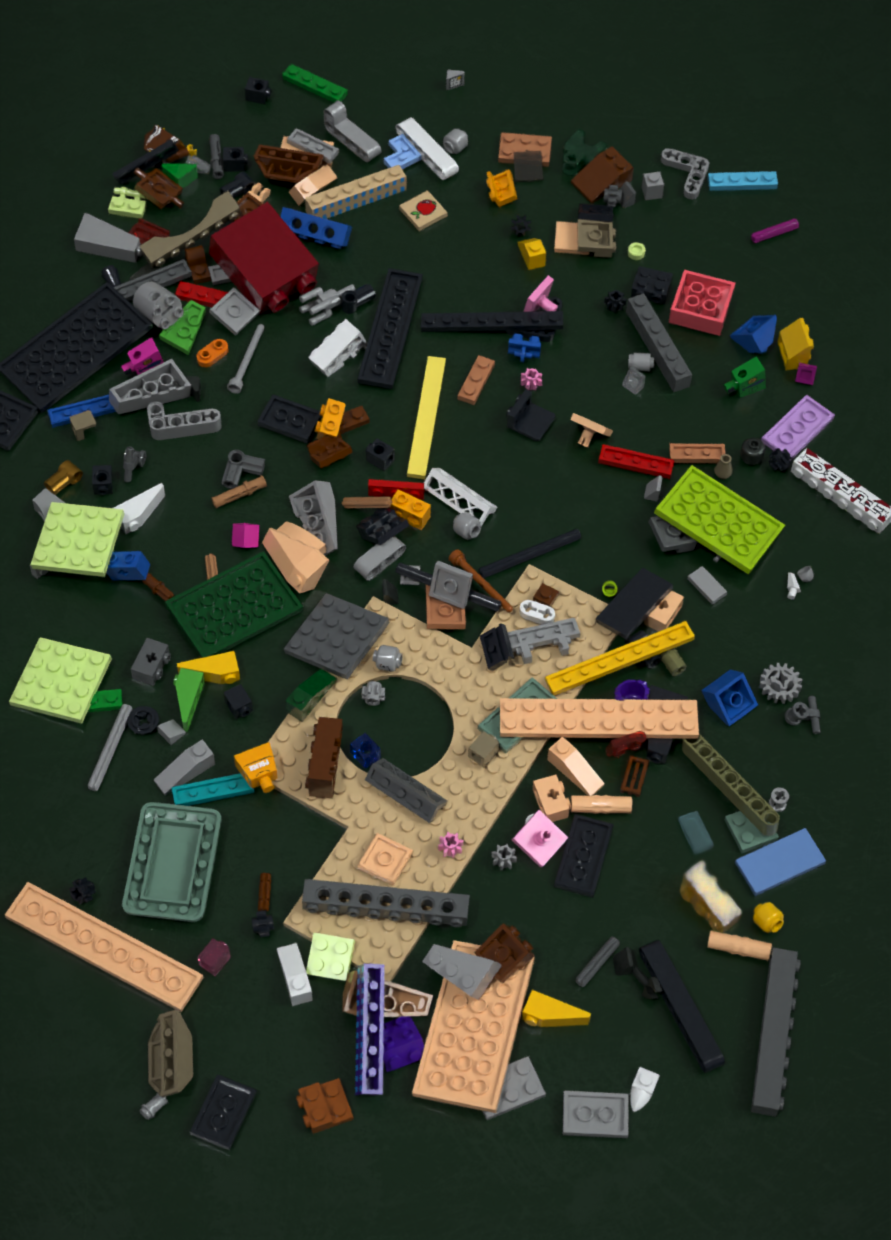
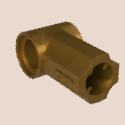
M66 460L59 466L58 472L44 482V486L56 495L70 483L76 484L82 478L83 472L70 460Z

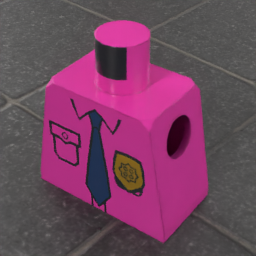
M150 338L128 351L127 354L131 361L122 365L125 375L134 371L139 375L164 363L153 339Z

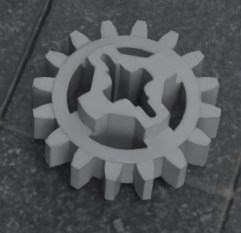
M779 663L776 664V667L769 665V669H764L763 675L760 677L759 688H763V695L768 694V700L774 698V703L781 700L782 704H785L786 699L792 702L793 697L797 698L802 688V678H798L800 673H794V667L788 669L786 663L783 667Z

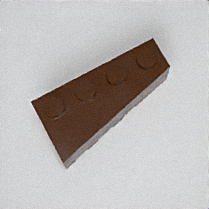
M319 717L318 724H314L313 736H315V741L311 743L312 758L308 762L309 774L306 777L305 789H309L310 797L333 799L343 732V719Z

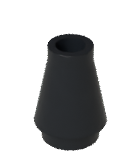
M109 265L102 269V278L113 287L121 285L117 268Z

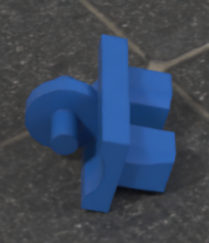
M514 334L512 339L509 338L508 354L521 357L520 362L524 363L525 358H540L541 343L539 337L532 336L529 341H524L521 334Z

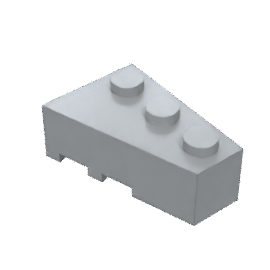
M435 944L422 961L477 1000L480 999L502 966L493 960Z

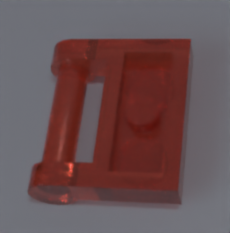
M637 731L610 741L605 749L607 756L614 755L616 758L624 755L625 751L629 749L638 751L641 744L646 740L645 732Z

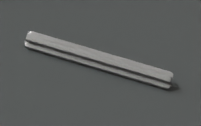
M123 704L89 780L88 789L98 791L126 727L128 716L132 711L130 705Z

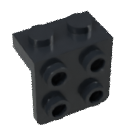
M525 389L523 394H519L516 398L515 405L507 411V427L535 441H540L555 420V414L531 403L532 392Z

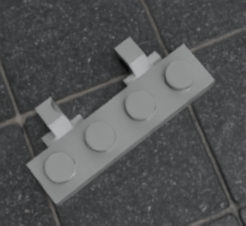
M575 618L511 631L508 632L512 651H516L517 655L521 654L524 664L532 663L530 651H533V647L553 643L554 646L558 645L561 656L568 655V644L571 643V639L580 637V631Z

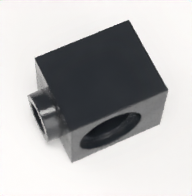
M249 77L245 87L246 101L265 104L267 98L271 96L269 81Z
M223 147L224 172L245 171V164H248V154H244V147Z
M378 438L373 443H370L365 450L366 461L383 471L395 459V448Z
M111 465L92 466L94 495L113 494V472Z
M241 684L223 692L224 701L235 719L246 717L253 711L252 701Z

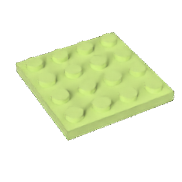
M51 502L30 564L32 569L105 577L123 521L124 511L122 509Z
M40 637L9 703L11 706L82 724L112 657L110 654Z

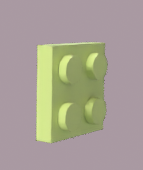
M313 933L306 969L307 975L347 981L355 940Z

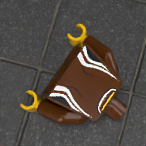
M155 125L152 131L145 134L144 150L146 153L170 139L177 145L179 151L161 161L160 163L170 164L187 156L194 158L197 155V149L193 150V145L189 144L185 148L180 139L158 125Z

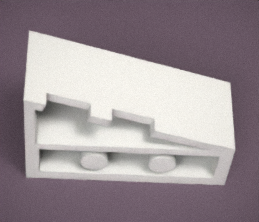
M345 319L337 325L335 331L327 336L318 348L312 351L308 358L317 369L329 377L344 365L343 362L349 357L353 359L357 356L356 352L362 347L366 349L367 342L361 332Z

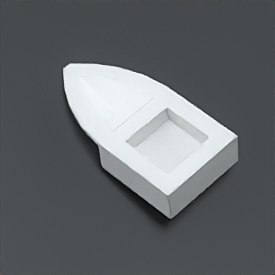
M639 1067L630 1093V1104L634 1112L640 1110L648 1103L659 1079L658 1074Z

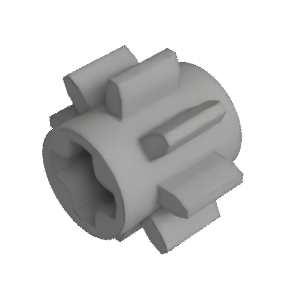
M371 681L367 683V687L362 686L361 695L362 699H365L366 704L375 706L380 704V700H385V688H381L382 685L379 682Z
M508 844L501 847L497 845V852H492V858H495L493 865H498L501 870L507 867L511 869V862L517 861V857L514 856L515 848L511 849L508 847Z

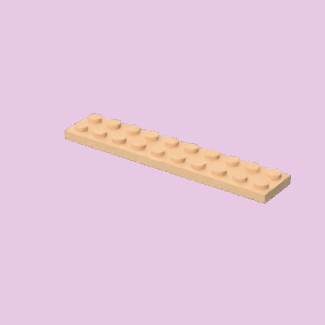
M500 698V737L698 739L697 700L624 699V701H619L616 699Z
M29 882L26 883L5 914L6 919L180 1012L183 1011L203 980V975Z

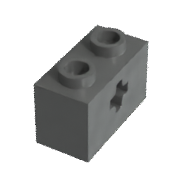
M146 638L131 667L132 678L154 686L156 681L162 677L164 665L170 661L171 653L169 652V646Z

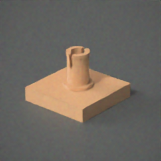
M573 413L570 419L583 425L585 428L578 441L579 444L585 447H589L594 433L599 432L611 437L613 430Z

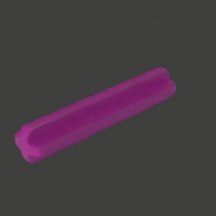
M795 218L752 233L751 239L753 243H757L798 228L799 222Z

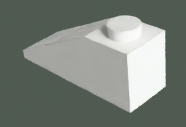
M162 483L113 508L122 509L125 513L121 524L125 534L136 531L141 527L165 497L164 485Z
M297 943L277 948L292 1006L312 1001L310 983Z

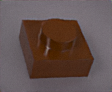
M542 583L533 596V601L551 607L558 597L559 591Z

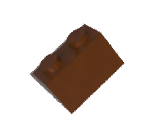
M610 147L599 153L571 180V183L593 204L604 197L605 189H609L610 185H617L619 189L626 181L631 182L634 167L619 152Z

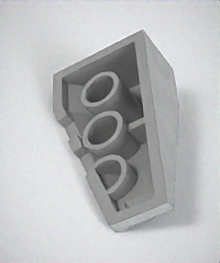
M315 480L291 494L289 498L293 512L302 521L303 528L326 544V553L323 554L326 556L338 549L335 498L330 482Z

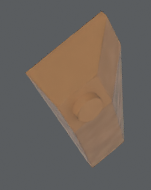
M352 971L348 973L343 991V1012L357 1016V971ZM384 980V1017L428 1016L433 995Z

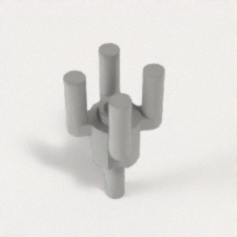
M351 284L337 292L335 289L323 292V289L318 287L299 297L302 303L316 297L315 300L299 307V310L302 314L309 311L311 315L323 311V313L309 319V323L313 326L331 317V308L341 303L340 298L343 292L347 290L354 291L355 287Z

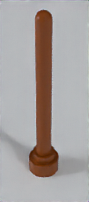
M459 549L454 550L450 554L449 561L454 566L461 567L466 572L473 574L472 578L492 598L502 602L501 607L508 613L513 611V607L466 562L465 555Z

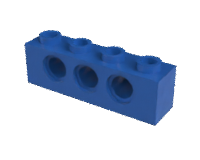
M283 207L280 217L293 232L299 234L298 237L304 239L312 237L315 238V242L325 244V241L330 242L332 247L341 249V246L347 247L352 226ZM298 219L302 223L299 229L295 226V222ZM313 224H316L318 227L316 233H313L311 230ZM332 228L334 236L329 238L327 233Z

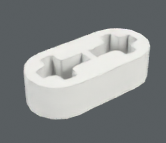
M525 600L520 604V615L522 618L541 625L554 622L555 611L550 606L532 600ZM528 607L531 608L529 612L525 611V609H528Z

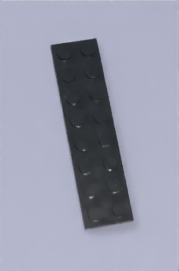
M388 269L358 375V383L393 389L423 280V274Z

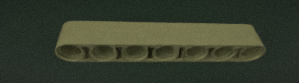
M700 734L698 739H683V753L762 834L766 836L775 835L780 819L778 813Z

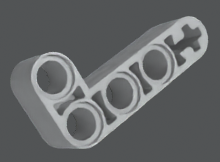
M336 101L324 110V125L327 131L362 160L369 162L381 153L380 145L347 118V111L342 102Z
M151 402L147 407L150 432L155 440L215 433L222 427L221 414L216 409L165 415L164 407L160 402Z

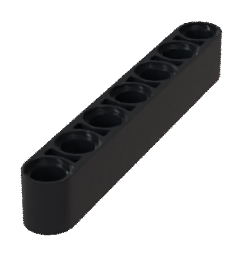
M657 939L639 947L642 961L651 977L658 978L662 990L660 994L702 1071L707 1073L724 1065L725 1060L662 943Z

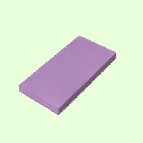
M806 395L761 438V441L773 451L777 448H780L781 451L786 449L793 459L834 419L835 414Z

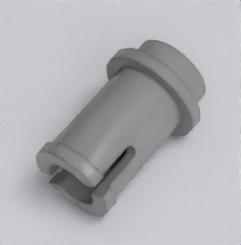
M157 1093L146 1105H141L140 1113L147 1120L154 1118V1114L167 1104L168 1101Z

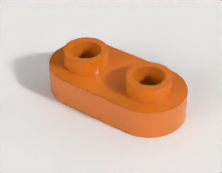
M223 339L212 341L197 353V363L201 367L212 366L227 355L228 343Z

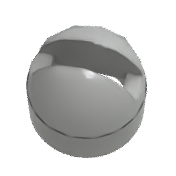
M811 566L803 567L797 572L803 582L811 581L814 577Z

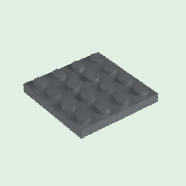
M326 593L285 646L284 652L348 680L390 622L385 616Z

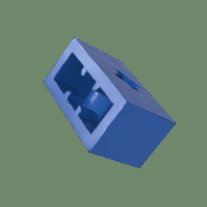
M141 551L112 552L106 573L111 580H146L150 563Z

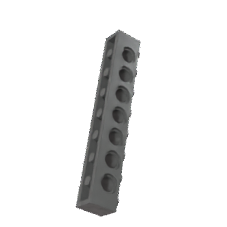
M305 879L302 908L310 913H317L319 911L327 912L330 915L347 914L350 917H358L360 915L368 916L371 919L388 918L391 921L409 920L412 923L429 922L432 925L450 924L453 927L467 926L470 895ZM322 896L329 897V899L325 901L320 900L319 898ZM342 898L349 899V901L346 903H343L340 900ZM363 900H368L370 903L364 905L360 902ZM383 902H388L391 905L384 907L381 904ZM404 904H409L411 907L408 909H404L401 906ZM424 906H429L432 909L429 911H425L422 908ZM450 908L452 912L445 913L443 909Z

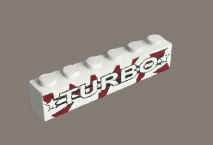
M808 448L793 461L791 472L797 478L808 483L811 488L818 490L825 498L835 502L841 509H845L855 519L866 524L871 530L880 534L891 522L890 505Z

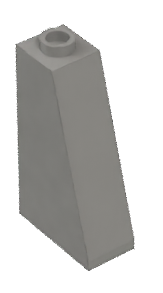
M84 214L74 238L76 251L136 263L138 256L142 255L140 238L90 214Z

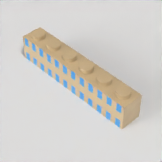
M396 165L306 197V213L327 219L406 190V175L400 165Z

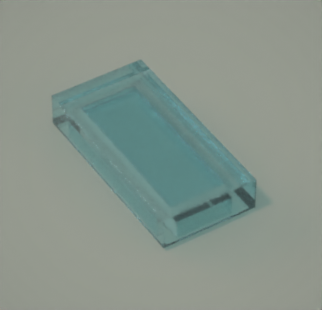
M697 811L678 818L694 854L713 848L714 844Z

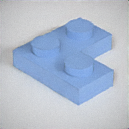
M404 134L389 140V146L395 153L384 158V164L388 168L400 165L404 169L421 160L422 155Z

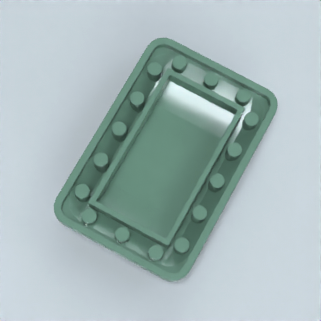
M156 802L146 803L142 807L122 907L127 914L197 922L203 918L221 826V815L217 810Z

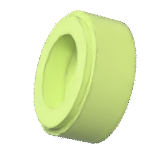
M632 243L628 247V256L633 260L642 259L645 256L646 250L644 245Z

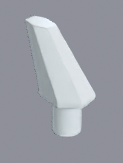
M788 573L787 589L789 593L787 597L791 600L795 599L796 593L801 592L795 575Z

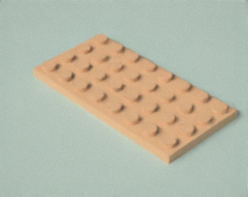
M454 940L451 949L477 956L474 952L481 945ZM535 957L521 970L517 969L504 983L499 982L494 976L479 1000L469 996L443 977L412 1091L414 1097L496 1113Z

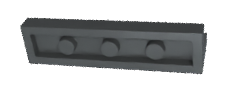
M384 758L371 765L365 781L428 823L433 821L437 811L444 807L448 801Z

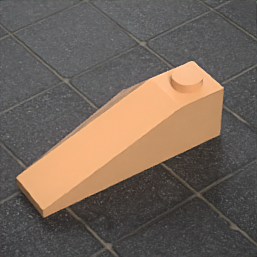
M269 528L262 544L286 581L299 593L315 589L329 559L317 548L304 545L300 540L291 539L288 535Z

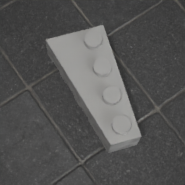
M170 359L109 389V402L118 414L147 408L151 402L164 404L189 398L191 384L174 361Z

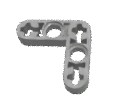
M668 148L663 150L661 162L664 165L690 172L684 186V196L688 199L697 198L708 172L709 161L705 158ZM681 160H688L689 163L684 164ZM698 176V177H700L701 179H700V180H693L692 177Z

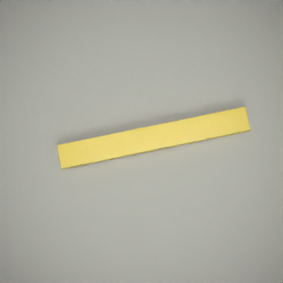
M428 356L407 477L426 478L446 358Z

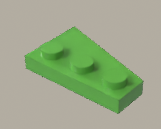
M192 300L183 308V315L159 335L160 340L187 355L190 353L206 313L205 307Z

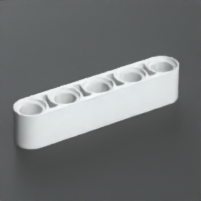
M410 117L396 125L398 135L404 134L422 155L421 159L440 179L445 180L458 173L459 169L456 162L413 118Z

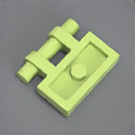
M115 187L114 194L120 196H112L108 208L109 214L143 219L147 205L146 201L141 200L147 198L136 190H129L127 187ZM127 196L135 197V199H128Z

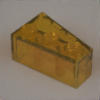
M701 860L684 874L680 893L685 901H690L700 916H704L709 921L710 926L715 931L718 930L720 933H725L740 920L742 911L726 891L723 893L715 884L718 880L715 876L710 877L703 868L705 863Z

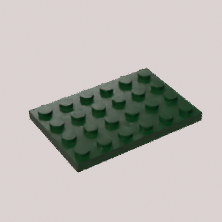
M264 551L165 601L166 608L201 658L221 654L303 611V605Z

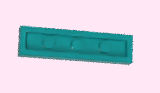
M240 773L172 787L175 805L190 806L254 793V788L248 785Z

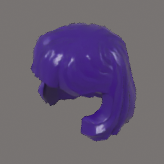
M625 680L615 688L614 699L624 701V699L648 700L650 688L647 687L646 681Z

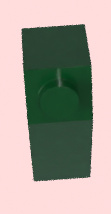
M321 668L297 686L286 699V712L303 722L337 681V678Z

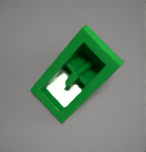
M162 164L163 173L182 188L198 178L197 164Z

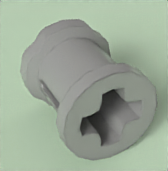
M780 787L772 791L769 805L776 812L785 810L786 802L789 799L788 791Z

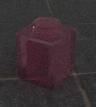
M212 939L197 958L199 966L216 976L231 957L226 943Z

